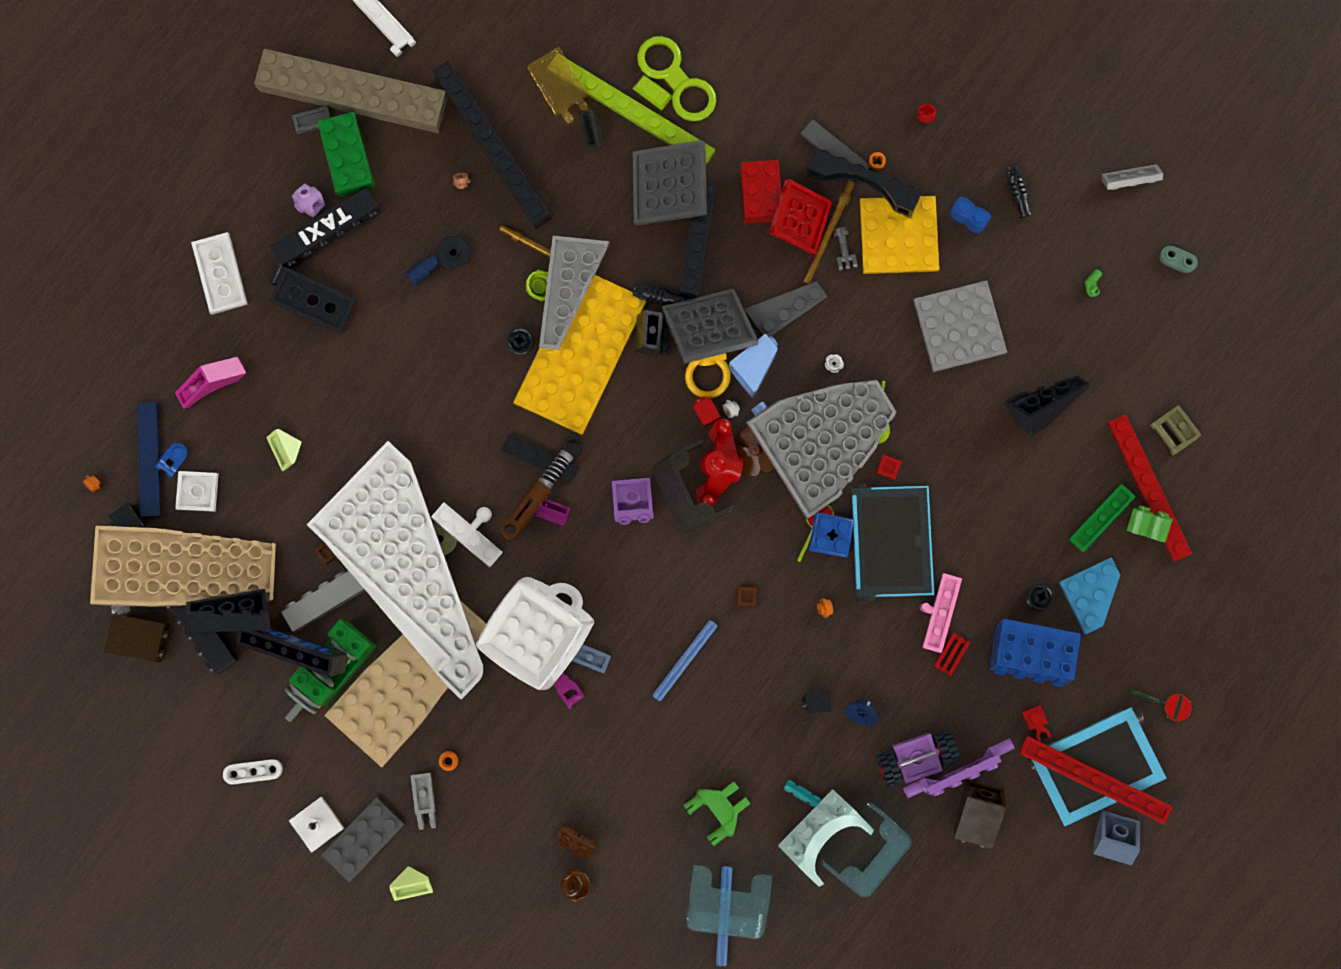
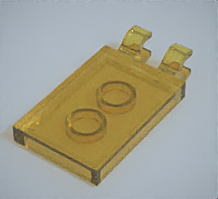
M559 46L527 66L556 116L561 113L565 121L570 124L575 120L568 110L569 107L577 103L581 110H590L584 101V98L588 95Z

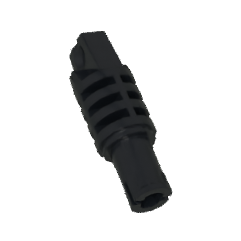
M1017 166L1005 169L1007 186L1012 201L1017 204L1020 218L1023 219L1026 218L1024 211H1026L1028 217L1032 215L1027 201L1029 194Z
M635 284L633 289V296L663 306L680 302L678 300L685 301L686 296L670 293L668 289L653 285Z

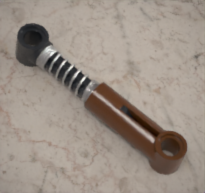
M569 435L565 438L560 449L561 451L558 453V457H555V461H552L549 470H546V474H542L543 478L533 483L507 520L501 524L500 530L504 540L513 542L519 538L522 530L551 493L552 483L556 481L557 477H560L559 474L563 473L562 470L566 469V464L569 465L572 459L581 454L582 440L579 436ZM575 443L578 445V448L571 450L568 448V445ZM510 526L516 529L513 534H507L505 530Z

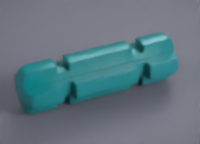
M788 780L785 784V791L792 792L795 797L805 803L809 802L810 806L815 808L820 803V797L815 794L812 796L810 791L799 785L796 786V783Z

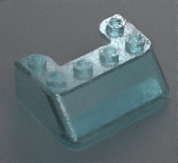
M693 865L686 917L688 928L692 931L733 937L761 938L765 932L772 876L757 875L752 880L750 893L711 888V871L707 867Z

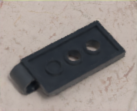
M277 265L270 280V283L276 286L269 302L341 334L356 301L355 298L280 265ZM310 296H316L319 299L316 305L311 306L308 304L307 300ZM327 304H334L336 311L332 314L325 311Z

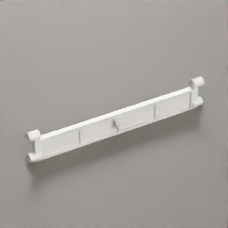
M353 0L394 44L390 50L396 57L401 55L402 51L400 49L408 44L410 47H413L416 44L413 37L378 0Z

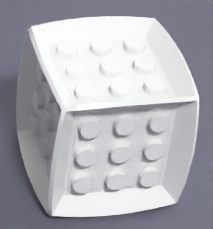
M524 577L512 587L496 608L482 631L476 647L513 676L538 690H546L554 684L575 657L588 636L594 620L582 609L583 599L575 587L566 583H556L548 586L531 577ZM558 593L568 594L572 599V605L566 604L556 595Z

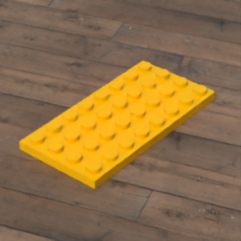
M594 275L560 349L539 348L513 403L583 436L636 325L637 315L642 312L647 301L633 296V292Z

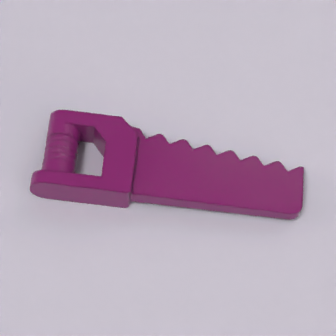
M565 672L554 682L558 694L569 709L572 708L573 704L585 697L578 685L573 680H569V676L565 675ZM571 689L577 691L576 694L568 699L564 696Z

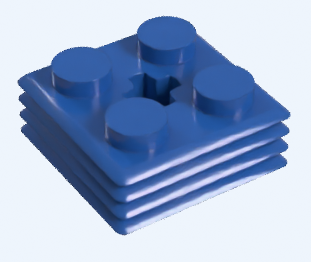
M816 513L809 551L848 557L854 520ZM831 530L836 534V538H833L832 541L827 536V533L831 532Z

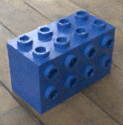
M1002 619L995 626L989 670H993L994 674L1006 675L1008 673L1013 674V677L1017 679L1029 677L1034 682L1044 683V681L1052 682L1051 685L1063 687V684H1068L1075 678L1081 634Z

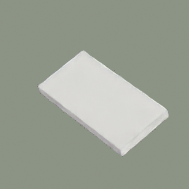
M226 232L191 242L210 314L248 305L230 234Z

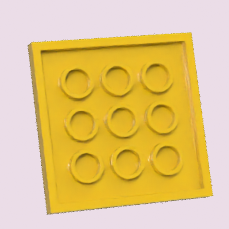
M920 196L911 218L894 212L885 198H860L863 274L939 271L936 196Z

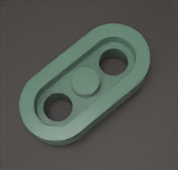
M1166 246L1159 255L1160 261L1164 265L1183 273L1192 272L1198 265L1197 258L1193 254L1175 246ZM1168 252L1173 253V258L1168 256ZM1186 260H1190L1191 265H1187Z

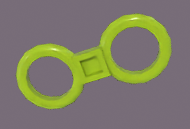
M656 36L646 40L640 46L637 54L639 67L648 77L664 79L674 91L672 104L680 117L691 122L701 121L714 111L716 93L706 81L698 78L689 79L679 67L682 60L681 51L674 41L667 37ZM654 45H665L674 54L672 65L662 71L651 69L645 61L646 52ZM689 87L702 88L709 97L707 107L699 113L687 112L680 104L681 93Z

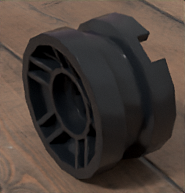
M515 327L507 335V345L513 353L524 355L533 348L534 338L527 328ZM523 338L524 342L519 345L517 339Z
M1036 584L1027 592V604L1034 611H1045L1054 604L1055 592L1047 584ZM1038 594H1042L1044 596V599L1042 601H1039V598L1037 596Z

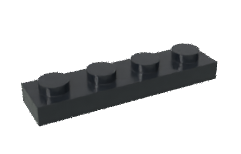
M510 433L501 449L502 452L544 472L549 470L552 461H555V457H558ZM570 462L569 465L566 464V469L562 470L563 473L559 474L560 477H557L568 483H571L578 469V465Z

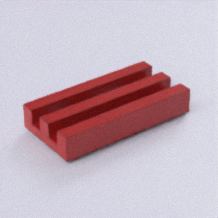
M952 633L934 667L951 676L970 642ZM954 639L958 640L943 667L940 666ZM963 643L964 645L960 650L959 654L957 655L955 661L953 662L950 669L947 670L946 668L951 662L957 649L959 648L960 644Z

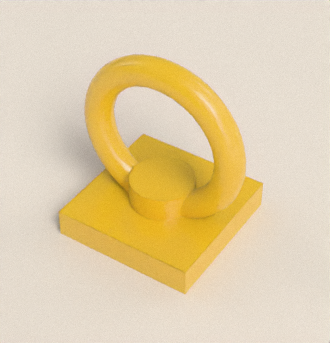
M726 353L688 364L685 372V381L693 394L698 397L715 398L727 389L731 373L729 366L724 361L727 360ZM718 364L723 372V380L720 386L712 391L699 389L693 381V371L696 366Z

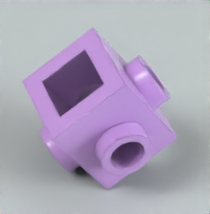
M305 183L292 195L295 208L299 212H305L311 217H314L325 206L322 194L315 187H310Z

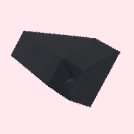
M1078 376L1055 382V386L1049 388L1042 386L1038 387L1036 392L1028 394L1025 391L1005 401V405L1019 428L1032 436L1052 423L1090 387V383Z

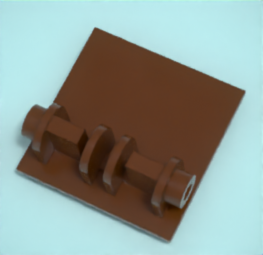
M562 825L554 840L558 841L557 844L559 846L574 851L577 857L588 860L596 845L586 837L582 840L583 835L579 838L577 837L578 832L574 835L575 830Z

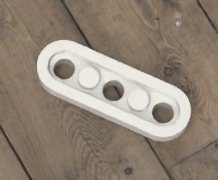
M275 759L233 764L224 769L223 778L228 784L271 780L280 777L283 772V766ZM271 766L276 767L275 773L270 771ZM252 768L257 770L256 775L251 774ZM234 770L237 772L236 778L232 777Z

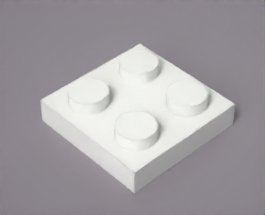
M178 471L175 509L216 512L219 474Z

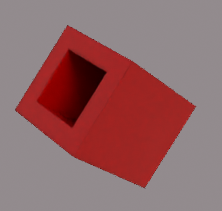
M701 397L694 402L693 410L703 428L720 419L721 416L710 397L706 399Z

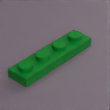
M1120 484L1068 540L1083 553L1130 504L1135 496L1125 486Z

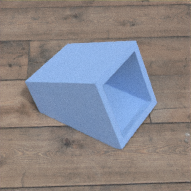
M766 334L758 339V345L748 347L729 363L730 372L752 398L756 396L778 350L776 347L778 344L772 336L768 337Z

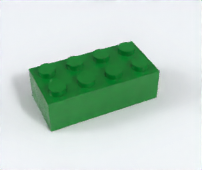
M350 112L317 121L335 192L339 198L357 194L365 188L368 190L376 189L358 118L355 113Z

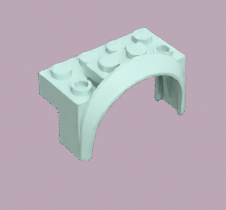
M832 789L778 846L820 887L824 883L816 874L815 862L825 842L836 832L850 826L861 827L870 835H872L874 830Z

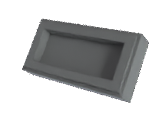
M328 106L292 115L297 135L319 129L317 121L332 118Z

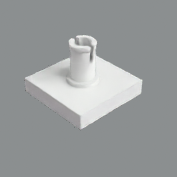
M323 797L317 799L289 820L311 853L344 829V826Z

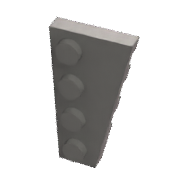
M816 281L745 308L744 311L762 336L766 334L770 337L827 299L828 296Z

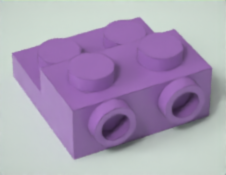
M650 478L612 481L615 522L626 525L632 520L646 523L650 519H654Z

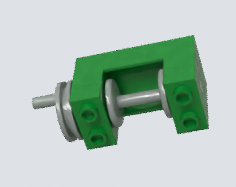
M340 619L327 634L330 639L324 645L347 653L345 672L329 677L300 666L288 680L291 682L289 684L291 688H285V692L297 702L285 716V719L289 722L296 717L302 708L315 714L317 712L315 707L319 709L321 706H328L377 647L374 642L349 621Z

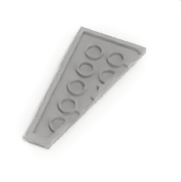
M553 236L539 345L541 349H560L610 244L609 241Z

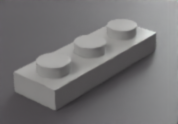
M1157 164L1102 174V182L1107 190H1116L1120 187L1136 186L1138 184L1154 183L1163 180V172Z

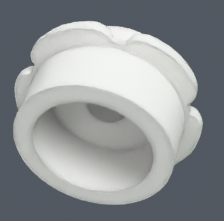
M829 355L826 358L825 367L832 373H837L839 369L843 368L844 363L839 355Z
M727 400V403L722 406L724 413L729 418L738 416V411L740 410L738 404L735 401Z

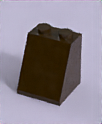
M113 614L104 652L161 663L166 655V640H169L171 634L170 625Z
M966 780L954 825V838L962 843L969 842L981 848L988 847L993 849L1006 810L1004 790Z

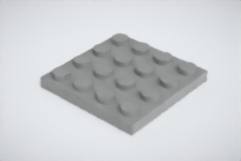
M987 281L913 300L933 372L1007 354Z

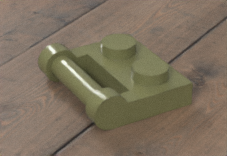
M1179 405L1150 425L1169 447V452L1172 456L1202 436ZM1166 422L1181 442L1179 445L1175 444L1161 425L1162 423Z

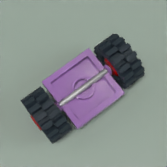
M948 729L933 734V740L931 734L926 733L892 745L897 761L891 749L876 754V760L887 788L903 783V779L905 783H909L943 771L939 758L945 768L960 763L957 746Z

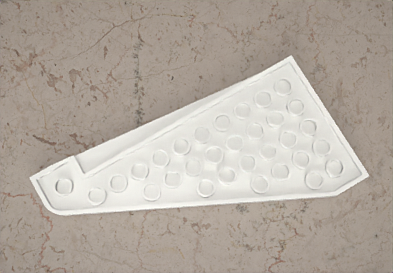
M387 441L318 512L307 526L326 543L446 686L462 700L481 680L483 663L412 464Z

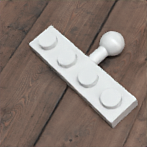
M443 503L431 516L436 523L488 567H491L502 554L500 549L476 530L482 522H487L491 519L492 513L489 508H479L476 513V519L471 524L446 503Z

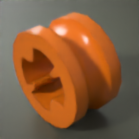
M880 152L873 153L868 161L870 169L873 171L882 170L886 163V157ZM875 158V159L877 160V159L880 158V159H881V162H880L881 165H879L878 163H877L876 165H874V164H873V162H874L873 159Z

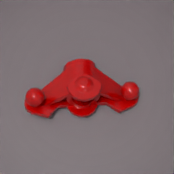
M724 418L718 419L708 432L709 437L714 443L713 451L706 453L701 459V469L707 475L706 483L695 489L697 504L703 510L711 509L731 482L737 483L739 481L744 460L742 456L737 454L732 435V425L729 420Z

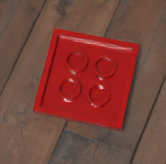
M790 179L785 180L769 234L805 252L816 254L832 201Z

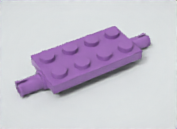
M1010 739L988 747L982 758L935 780L922 778L904 787L903 791L907 798L923 791L933 796L940 795L945 792L944 788L948 786L951 788L957 787L962 784L961 780L965 778L971 780L980 776V771L987 770L988 772L997 768V764L1002 762L999 756L1015 749Z

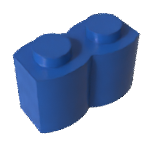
M959 197L949 212L952 219L965 224L970 231L981 234L991 218L986 210L975 207L965 197Z

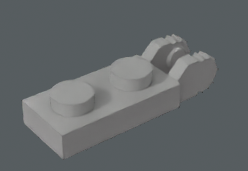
M431 773L411 775L415 815H417L419 830L424 829L425 826L422 815L424 813H429L431 828H436L434 813L436 810Z

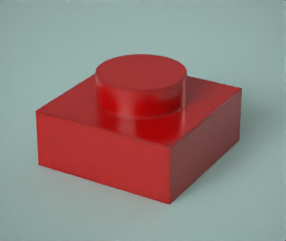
M883 455L877 474L895 480L902 461Z

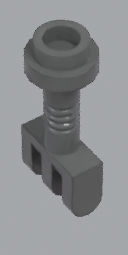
M846 227L837 228L834 233V238L838 237L842 257L836 258L839 271L843 270V262L845 263L846 270L850 269L849 261H852L853 268L858 267L856 255H849L845 236L849 235V232L846 230Z

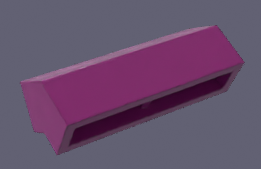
M545 499L534 516L565 527L571 508Z

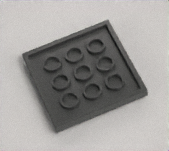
M703 140L633 152V211L635 225L707 215L706 152Z
M734 289L662 306V313L684 364L758 345L756 334Z

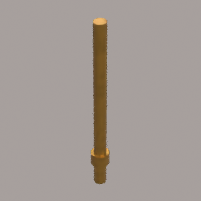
M848 180L844 192L838 198L839 203L803 280V283L807 285L811 283L845 205H848L851 199L850 194L855 185V182Z
M503 224L501 225L499 231L512 237L511 240L517 243L521 242L550 258L551 250L525 237L522 232L514 231Z

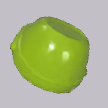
M537 270L528 276L526 291L534 299L539 301L545 300L548 272Z

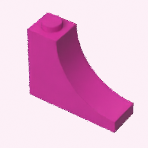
M238 357L202 365L175 394L183 409L189 408L209 393L238 382L246 372Z

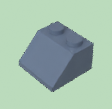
M1102 810L1094 837L1093 854L1132 865L1140 851V821Z

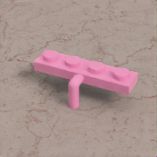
M943 573L934 606H930L928 603L920 605L921 611L931 614L922 648L942 653L962 578Z

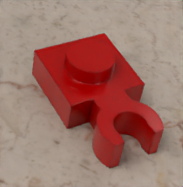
M1041 705L1021 712L1030 731L1035 729L1034 737L1037 741H1041L1039 736L1041 732H1044L1047 738L1051 737L1050 732L1043 726L1048 721Z

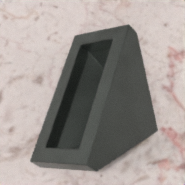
M592 110L579 111L587 147L600 148V121Z

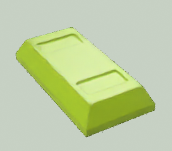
M645 74L632 88L661 111L672 99L670 93Z

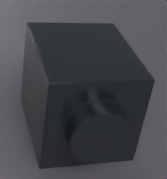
M830 692L805 694V698H802V709H806V713L831 712Z

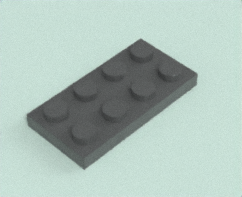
M376 797L321 856L350 883L405 823Z

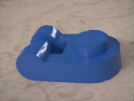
M179 442L172 443L158 459L154 467L158 470H163L166 472L165 475L171 478L187 456L186 447ZM168 458L173 461L171 466L166 464Z

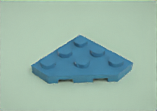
M1112 557L1058 582L1084 635L1104 625L1120 577Z

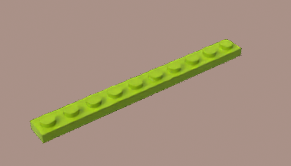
M558 53L548 67V71L669 145L700 141ZM705 143L707 165L715 153V149Z

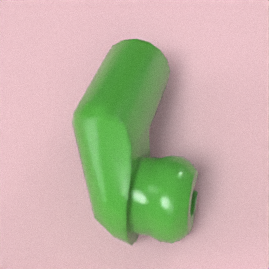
M1095 269L1085 280L1086 293L1090 297H1096L1100 293L1096 282L1103 274L1098 269Z

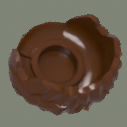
M578 869L569 870L561 882L563 895L573 902L587 897L590 891V881L586 873Z

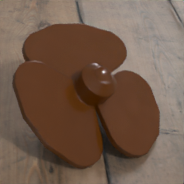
M749 427L744 429L738 435V442L742 446L736 447L738 456H742L744 460L742 472L756 476L761 470L764 472L772 471L774 466Z

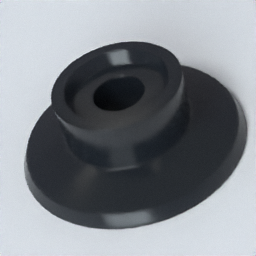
M449 236L438 244L436 256L442 266L448 269H457L467 263L470 257V248L468 243L461 237ZM456 251L457 254L455 256H451V252Z

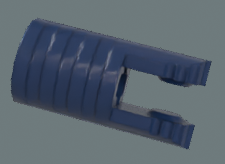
M431 256L423 262L419 261L405 273L416 286L430 275L429 272L438 265V260L436 257Z

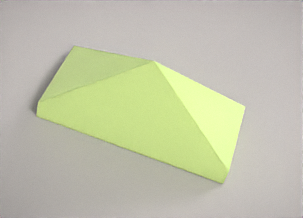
M276 429L266 438L281 470L285 471L295 463L301 441L280 429Z
M409 866L390 884V891L394 901L433 893L429 878Z

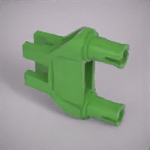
M734 781L721 791L698 789L697 795L683 804L685 809L693 805L687 810L690 815L703 804L708 805L721 823L720 827L706 836L714 847L725 837H732L734 835L738 813L750 805L746 797L733 806L728 801L727 797L739 789Z

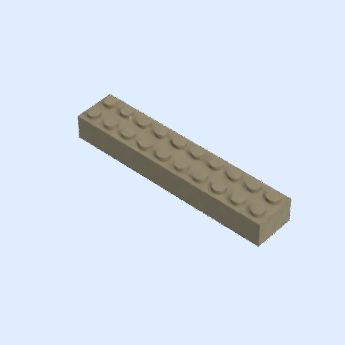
M268 49L263 50L254 82L260 92L315 105L328 106L329 108L349 113L354 112L358 115L435 133L440 131L448 101L446 91Z

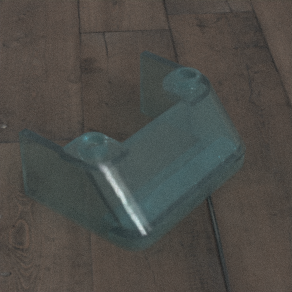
M871 802L867 805L884 819L879 827V833L887 843L863 873L856 867L850 866L839 874L823 859L820 861L840 881L857 895L864 898L873 894L912 844L909 834Z

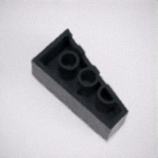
M265 589L186 602V614L191 632L271 630L269 604Z

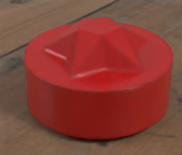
M930 104L919 106L917 118L925 123L932 122L936 117V108Z

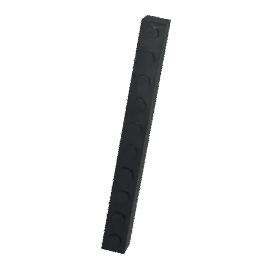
M449 61L432 70L435 79L443 91H446L448 99L534 229L536 230L550 221L549 212Z
M126 503L109 515L111 526L149 528L143 518L140 517L135 506L130 503ZM186 605L166 606L174 612L175 616L173 617L175 621L185 628L186 631L184 633L190 641L193 640L196 644V652L201 657L204 656L207 661L206 666L211 673L221 674L239 661L220 631H190Z

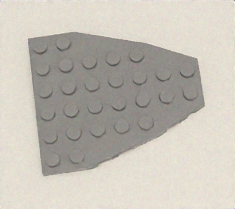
M877 380L832 385L778 400L746 423L804 516L810 518L842 494L844 487L848 482L852 481L853 475L859 468H862L878 446V441L882 433L886 432L888 423L895 416L896 410Z

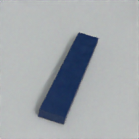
M137 403L140 517L161 516L160 470L154 467L160 458L158 403Z

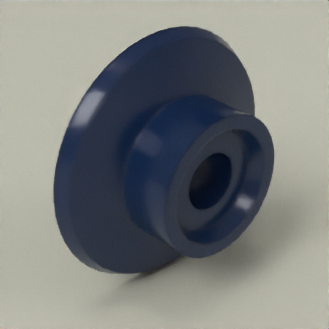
M857 700L845 708L846 716L851 721L860 725L871 726L879 720L873 704L867 700Z

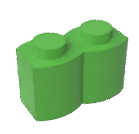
M1139 505V508H1133L1127 531L1166 542L1173 519L1169 518L1170 514L1158 511L1157 514L1152 513L1150 508Z

